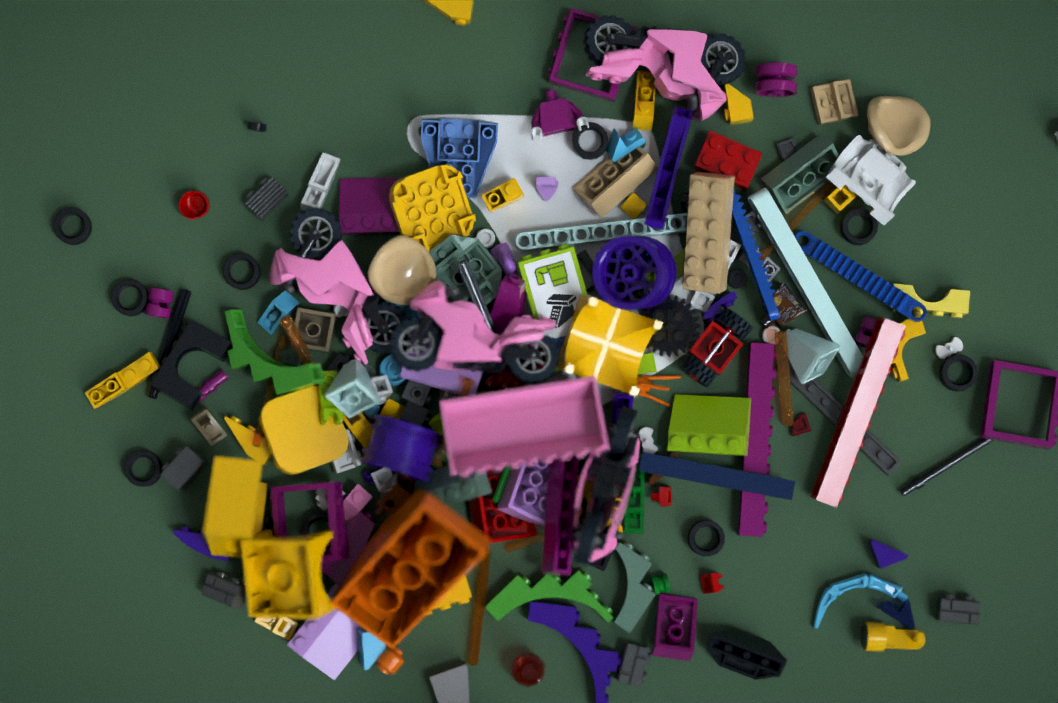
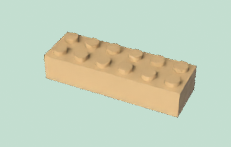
M696 172L690 175L683 289L717 294L727 289L735 176Z

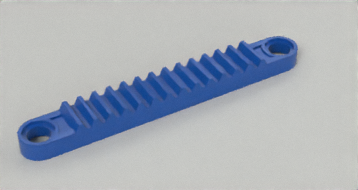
M734 190L732 221L769 321L780 318L772 295L775 290L770 289L772 282L767 281L770 275H765L767 268L762 267L765 262L759 259L762 253H757L759 246L754 245L757 240L751 237L754 231H749L751 224L746 223L749 218L744 217L746 210L741 209L744 204L738 201L741 195H736Z
M800 231L795 235L797 242L801 236L808 237V244L800 247L812 259L911 321L921 322L926 318V307L907 293L809 232ZM915 307L923 310V314L919 318L912 316L911 312Z

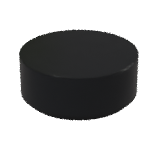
M248 122L247 125L248 130L265 132L267 127L266 124Z
M733 270L728 275L727 282L731 288L740 289L746 284L747 276L742 270Z

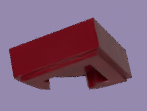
M806 413L801 414L795 419L792 425V437L811 431Z

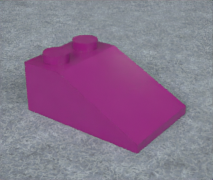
M659 594L652 656L684 661L691 660L695 645L698 599Z

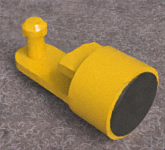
M864 622L861 630V644L864 651L883 652L885 649L918 650L925 644V634L918 630L896 629L895 626H885L884 622Z

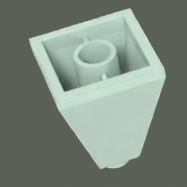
M797 328L794 330L788 329L782 335L783 341L781 344L802 384L823 375L841 347L837 343Z
M357 359L343 365L325 393V397L348 418L380 403V398L366 368Z

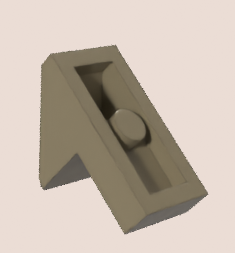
M207 407L190 418L211 446L227 436V433L215 419L212 411Z

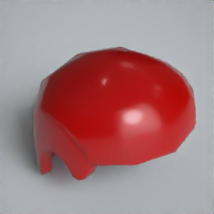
M191 190L184 193L178 202L179 211L182 216L189 220L203 217L210 208L208 197L199 190Z

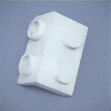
M345 429L349 441L346 452L343 456L331 462L335 474L361 465V462H359L361 454L358 450L356 451L354 445L355 437L349 429Z

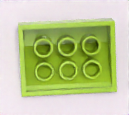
M675 394L668 432L667 451L748 456L751 398Z

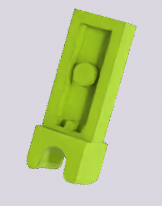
M322 371L325 382L318 384L320 423L325 425L329 420V416L334 418L335 424L339 425L343 421V413L325 397V393L338 374L337 371Z

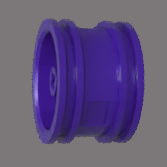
M622 236L607 242L596 255L592 270L593 283L597 293L609 305L623 310L652 308L662 303L672 292L677 275L676 263L669 249L659 240L645 236ZM629 249L632 251L631 259H628L626 256V252ZM647 252L652 257L651 261L645 256ZM652 272H654L656 275L654 282L650 280V274ZM621 282L625 284V290L623 292L619 289V285ZM643 289L644 297L640 299L637 292Z
M374 414L372 419L375 420V423L369 426L372 429L367 448L362 449V453L365 455L364 458H359V462L377 469L384 467L390 469L393 474L397 471L406 474L413 480L430 483L431 479L427 478L428 473H433V469L430 466L435 450H439L441 447L438 444V440H443L444 436L414 424Z

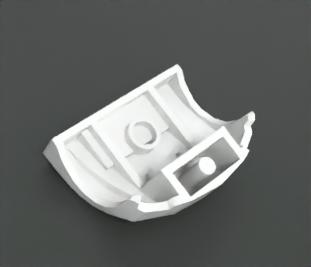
M861 135L856 136L844 149L826 176L839 189L844 185L848 186V189L860 196L864 203L872 206L870 214L883 225L894 217L893 210L916 183L915 180L910 179L905 173L906 166L895 155L887 153L876 140L870 139L867 141Z

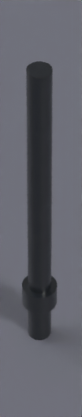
M982 438L925 475L913 479L912 483L900 490L901 494L906 496L915 489L919 490L925 486L926 482L994 440Z

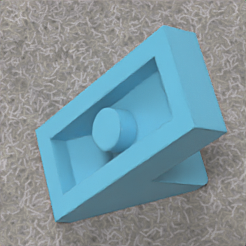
M637 127L622 137L619 136L614 128L606 151L614 163L646 143Z

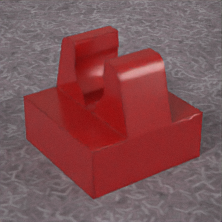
M660 487V493H651V501H660V506H672V487Z
M708 573L700 575L703 594L720 592L724 588V585H719L718 581L722 574Z

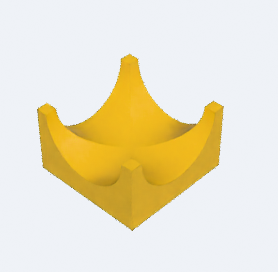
M580 294L556 368L581 377L595 376L598 383L637 396L639 392L637 374L642 355L649 340L656 331L661 329L663 322L615 308L596 298Z
M263 530L254 534L252 539L241 540L249 617L318 619L337 609L330 604L332 599L325 593L320 575L322 554L327 543L333 539V530H325L316 534L297 537H274L272 530Z

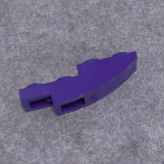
M181 526L179 530H174L173 534L195 551L211 558L230 561L231 557L211 554L204 530L199 529V532L195 533L191 532V528Z

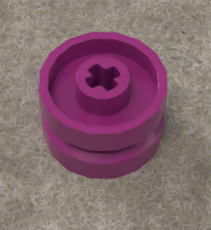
M776 62L756 65L755 77L760 79V81L755 84V94L764 97L796 95L797 83L793 79L797 78L798 66L790 63Z

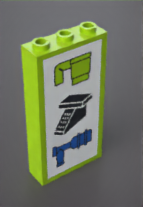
M569 243L558 246L557 251L543 250L539 252V256L532 257V254L520 257L521 261H518L522 280H525V290L533 319L540 320V318L546 317L556 322L554 329L544 331V335H548L552 342H555L559 354L580 294L588 296L574 246L569 247Z

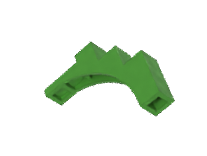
M243 310L225 311L226 323L233 349L228 350L229 363L232 369L251 367V375L254 382L273 379L276 395L290 394L325 382L320 363L297 367L286 365L273 359L251 337L246 327Z
M577 570L562 586L559 584L561 580L558 576L546 574L531 588L529 586L531 582L524 575L522 577L517 575L485 606L486 610L499 621L508 612L526 602L556 597L575 600L592 607L607 623L614 618L611 615L613 611L606 604L602 606L597 601L599 596L593 590L587 591L592 585L589 582L592 578L584 570L582 572Z

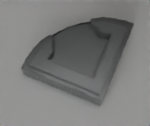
M795 137L776 143L782 162L793 154L796 144Z

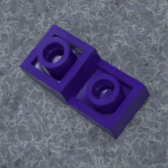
M735 291L715 302L702 317L703 322L707 320L709 323L716 321L722 312L721 306L723 308L733 306L734 301L737 299Z

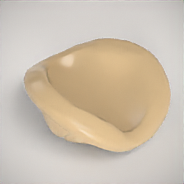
M880 96L873 98L868 104V131L887 153L895 156L908 155L920 149L927 141L930 133V117L926 110L915 100L898 96Z
M401 235L391 239L378 251L370 265L368 277L375 292L383 299L398 305H410L411 300L424 287L436 281V267L429 251L421 243L409 236Z

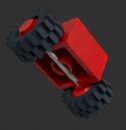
M727 307L724 308L716 319L721 326L712 321L688 352L690 355L680 366L687 375L706 388L709 387L716 376L723 372L742 347L743 343L736 338L744 341L753 329L744 318H741L740 315H737Z

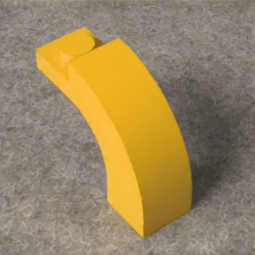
M907 319L900 323L905 326V335L899 342L897 347L898 354L891 363L893 365V368H891L892 375L898 382L909 379L902 359V350L909 339L926 333L922 321L913 322Z

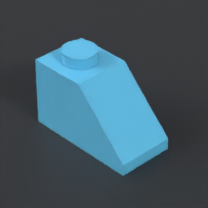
M284 291L270 303L257 323L272 335L291 316L299 302L290 293Z
M357 627L360 665L364 670H368L386 649V644L363 627Z

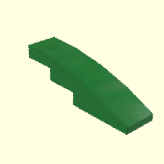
M639 454L638 463L635 465L636 468L627 509L624 514V534L644 533V472L639 471L642 454Z

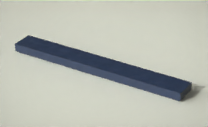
M642 452L639 467L640 472L792 500L795 485L793 480Z

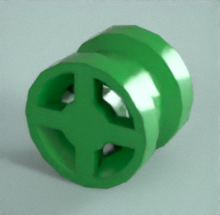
M667 573L662 574L661 577L651 576L655 595H659L664 591L666 593L671 592Z

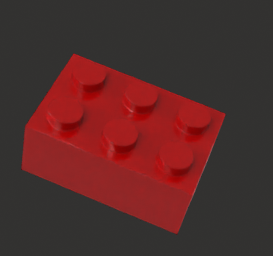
M709 131L693 169L703 173L735 176L734 187L746 191L763 153Z

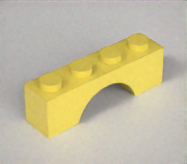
M892 284L922 303L926 307L927 312H932V316L951 314L952 318H963V315H967L969 312L970 291L950 289L941 301L927 302L916 294L913 285ZM919 307L912 309L913 314H923V310Z

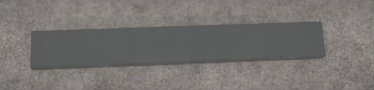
M787 358L777 370L837 427L844 406L816 379L802 384L789 358ZM869 430L865 432L863 437L864 443L860 450L889 476L902 461Z

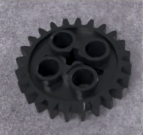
M669 295L667 300L652 308H648V311L642 310L645 317L654 320L657 313H664V318L660 321L663 324L661 329L658 330L664 332L663 339L659 341L655 339V334L658 332L656 331L646 346L648 349L654 347L652 351L654 354L660 350L659 354L662 357L665 352L668 357H671L672 352L678 356L679 350L686 353L684 347L692 348L690 345L691 341L697 342L693 336L700 334L695 330V328L701 327L700 324L695 323L700 318L693 316L697 311L695 309L690 310L692 304L688 303L685 305L686 300L684 298L679 302L678 296H675L672 300ZM668 309L671 310L670 323L673 325V327H670V343L667 342L669 331L665 327V325L669 324ZM677 312H683V318L680 321L674 320V315ZM677 331L683 332V337L680 340L674 339V334Z

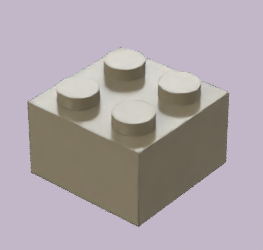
M297 308L291 346L331 354L337 315Z

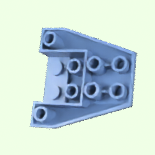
M422 119L421 142L429 168L436 165L454 167L463 176L461 180L467 198H476L497 144L498 123L480 119Z

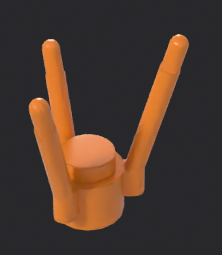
M642 375V377H637L638 396L649 398L670 407L671 404L646 393L650 392V388L669 391V387L651 384L652 381L648 380L680 379L681 376Z

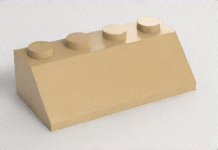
M638 147L614 163L610 156H608L572 189L595 214L603 218L658 167L650 155L641 147Z

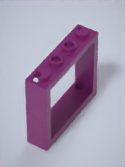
M571 8L570 13H566L564 17L565 30H561L558 37V42H561L559 49L555 48L552 57L555 60L554 66H550L547 77L550 78L549 83L615 103L620 83H612L610 92L606 93L557 78L574 19L591 24L595 19L601 18V16ZM631 26V30H634V32H636L637 27Z
M994 360L990 363L980 438L1046 450L1051 449L1057 442L1055 428L1058 427V371ZM1001 369L1054 378L1046 440L993 431Z
M342 481L271 487V517L274 524V537H287L284 492L326 489L329 530H333V539L330 540L331 555H323L321 562L348 559Z

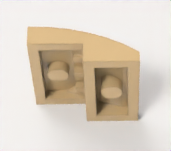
M850 79L810 88L818 125L858 116Z

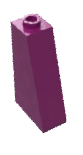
M507 274L502 280L490 315L498 335L501 336L514 318L524 315L525 280L520 279L519 276L514 274Z
M360 511L345 529L348 559L321 562L320 570L338 585H340L350 567L368 543L376 525L373 521L375 517L367 511L365 513ZM331 547L324 555H331Z

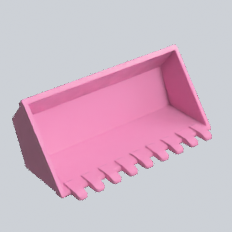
M595 376L440 401L452 475L460 473L461 476H467L471 471L484 473L486 472L485 469L490 468L497 471L502 470V466L510 465V468L519 467L520 463L534 465L535 461L543 460L546 463L551 462L552 458L560 457V460L568 459L569 455L575 454L577 457H583L587 452L601 454V450L609 449Z

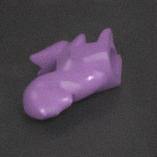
M507 242L498 244L491 249L494 259L501 266L505 275L514 274L519 276L513 254Z

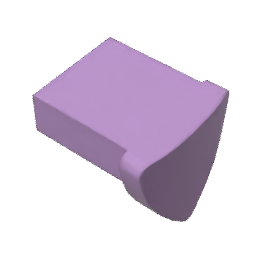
M536 177V188L546 202L552 198L557 190L558 180H556V177Z

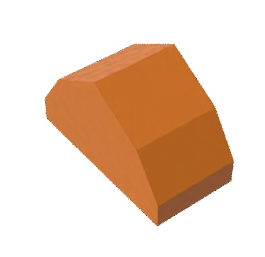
M419 489L394 514L387 516L350 567L336 589L330 604L393 649L487 553L491 540L431 494Z

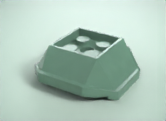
M450 235L429 252L435 263L436 280L442 282L445 288H458V293L451 295L454 302L465 301L473 303L465 283H457L455 281L456 275L460 274L457 263L465 259L468 260L486 306L497 297L501 285L502 268L479 239Z

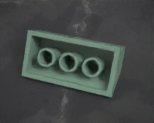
M819 134L762 177L761 181L780 209L787 214L830 181L826 176L834 162L838 159L839 154L834 144L824 135Z
M450 465L433 470L432 474L428 473L427 478L431 479L430 483L415 480L412 492L413 494L419 489L426 491L446 507L492 493L486 472L477 473V471H471L467 476H461L460 473L452 475Z

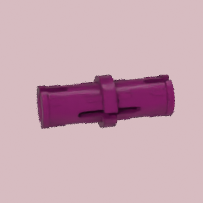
M222 369L209 380L206 379L205 383L199 388L203 394L199 403L212 392L215 393L217 388L229 379Z

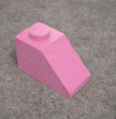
M357 484L343 501L345 523L347 525L374 498L360 484Z

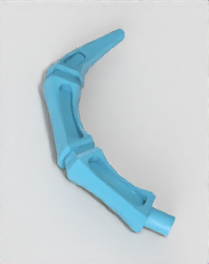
M862 573L830 583L829 587L824 589L819 600L813 628L819 627L829 604L845 591L867 587L881 591L891 598L897 597L902 602L908 596L902 592L903 587L901 585L886 581L871 573L868 575Z

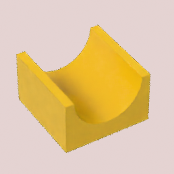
M226 457L214 458L204 534L212 555L242 558L241 540L252 539L254 534L262 531L268 483L260 482L262 461Z

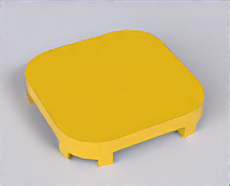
M436 165L394 182L390 188L389 200L400 236L406 235L415 239L430 252V250L434 249L450 235L462 237L470 235L469 233L473 229L476 217L475 214H472L461 180L463 176L460 171L449 165Z
M311 386L275 398L266 403L258 418L259 426L261 425L274 459L273 463L276 468L284 473L295 475L335 461L343 456L348 448V435L343 421L341 424L336 425L334 418L329 416V420L325 425L320 423L318 386Z

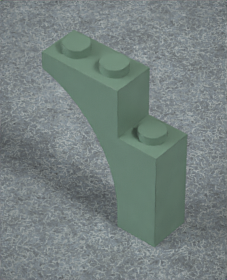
M624 541L623 544L619 542L615 550L621 557L625 567L627 589L623 605L613 622L630 633L655 596V593L652 592L654 588L645 582L643 585L640 584L652 565L649 562L650 558L642 552L638 555L632 551L634 547Z

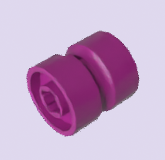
M149 288L148 299L150 302L146 304L145 315L169 319L171 312L169 304L173 302L174 292Z
M863 317L860 324L861 331L857 332L854 340L856 344L867 348L870 340L867 333L872 334L876 319Z

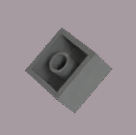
M189 446L181 447L175 453L176 458L172 462L168 461L161 469L163 471L161 476L177 491H184L209 463L195 449Z

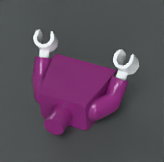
M549 90L545 92L547 102L540 103V108L535 110L532 117L531 140H533L535 135L540 136L541 140L544 136L576 130L577 126L578 130L582 131L581 126L586 125L589 128L587 118L583 116L582 112L572 102H568L566 98L558 99L556 90Z

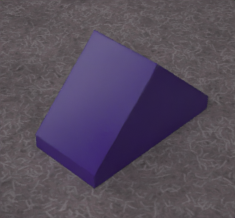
M613 393L612 423H617L623 406L633 409L634 395Z
M870 539L868 542L879 569L905 560L908 557L907 554L873 539Z

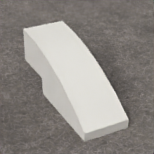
M324 152L322 153L301 201V210L304 211L311 208L322 209L341 159Z

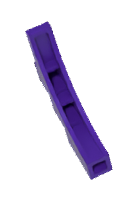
M674 107L644 225H648L651 228H664L678 167L693 115L692 110Z
M530 601L528 621L543 624L557 630L580 650L593 676L595 703H608L609 694H605L606 686H610L611 674H608V671L616 672V667L620 668L621 656H618V651L596 649L595 646L599 645L601 635L597 633V629L574 626L575 623H579L580 611H576L577 607Z

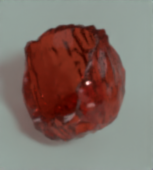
M531 652L523 653L517 656L512 663L510 673L518 684L530 687L541 682L546 666L539 655Z

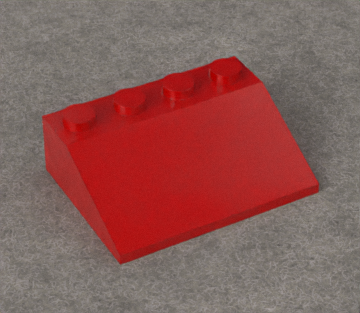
M485 469L492 493L469 500L473 527L491 540L490 543L537 536L534 523L513 517L497 509L499 502H493L492 498L502 470Z

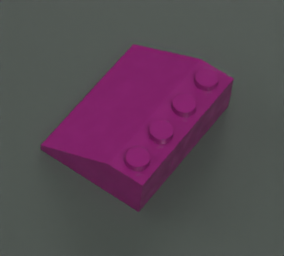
M400 178L340 179L339 224L342 236L400 235L389 200L390 188Z

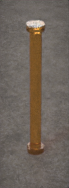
M464 377V384L458 398L468 395L471 385L475 383L473 379ZM445 434L440 444L441 447L435 459L432 460V464L438 467L443 466L442 460L447 450Z

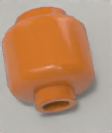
M386 646V649L376 660L377 668L386 675L389 673L395 674L404 663L403 652L396 646L393 649Z

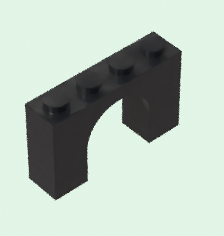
M191 319L189 324L186 323L184 325L179 340L176 339L174 341L169 356H165L162 360V367L159 372L153 374L150 385L156 391L193 411L203 394L199 389L179 378L178 365L181 359L190 352L202 351L224 362L228 356V350H231L233 345L231 341Z

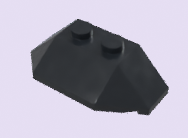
M736 628L715 631L707 646V650L712 654L719 666L755 680L773 676L780 677L787 662V659L770 641Z

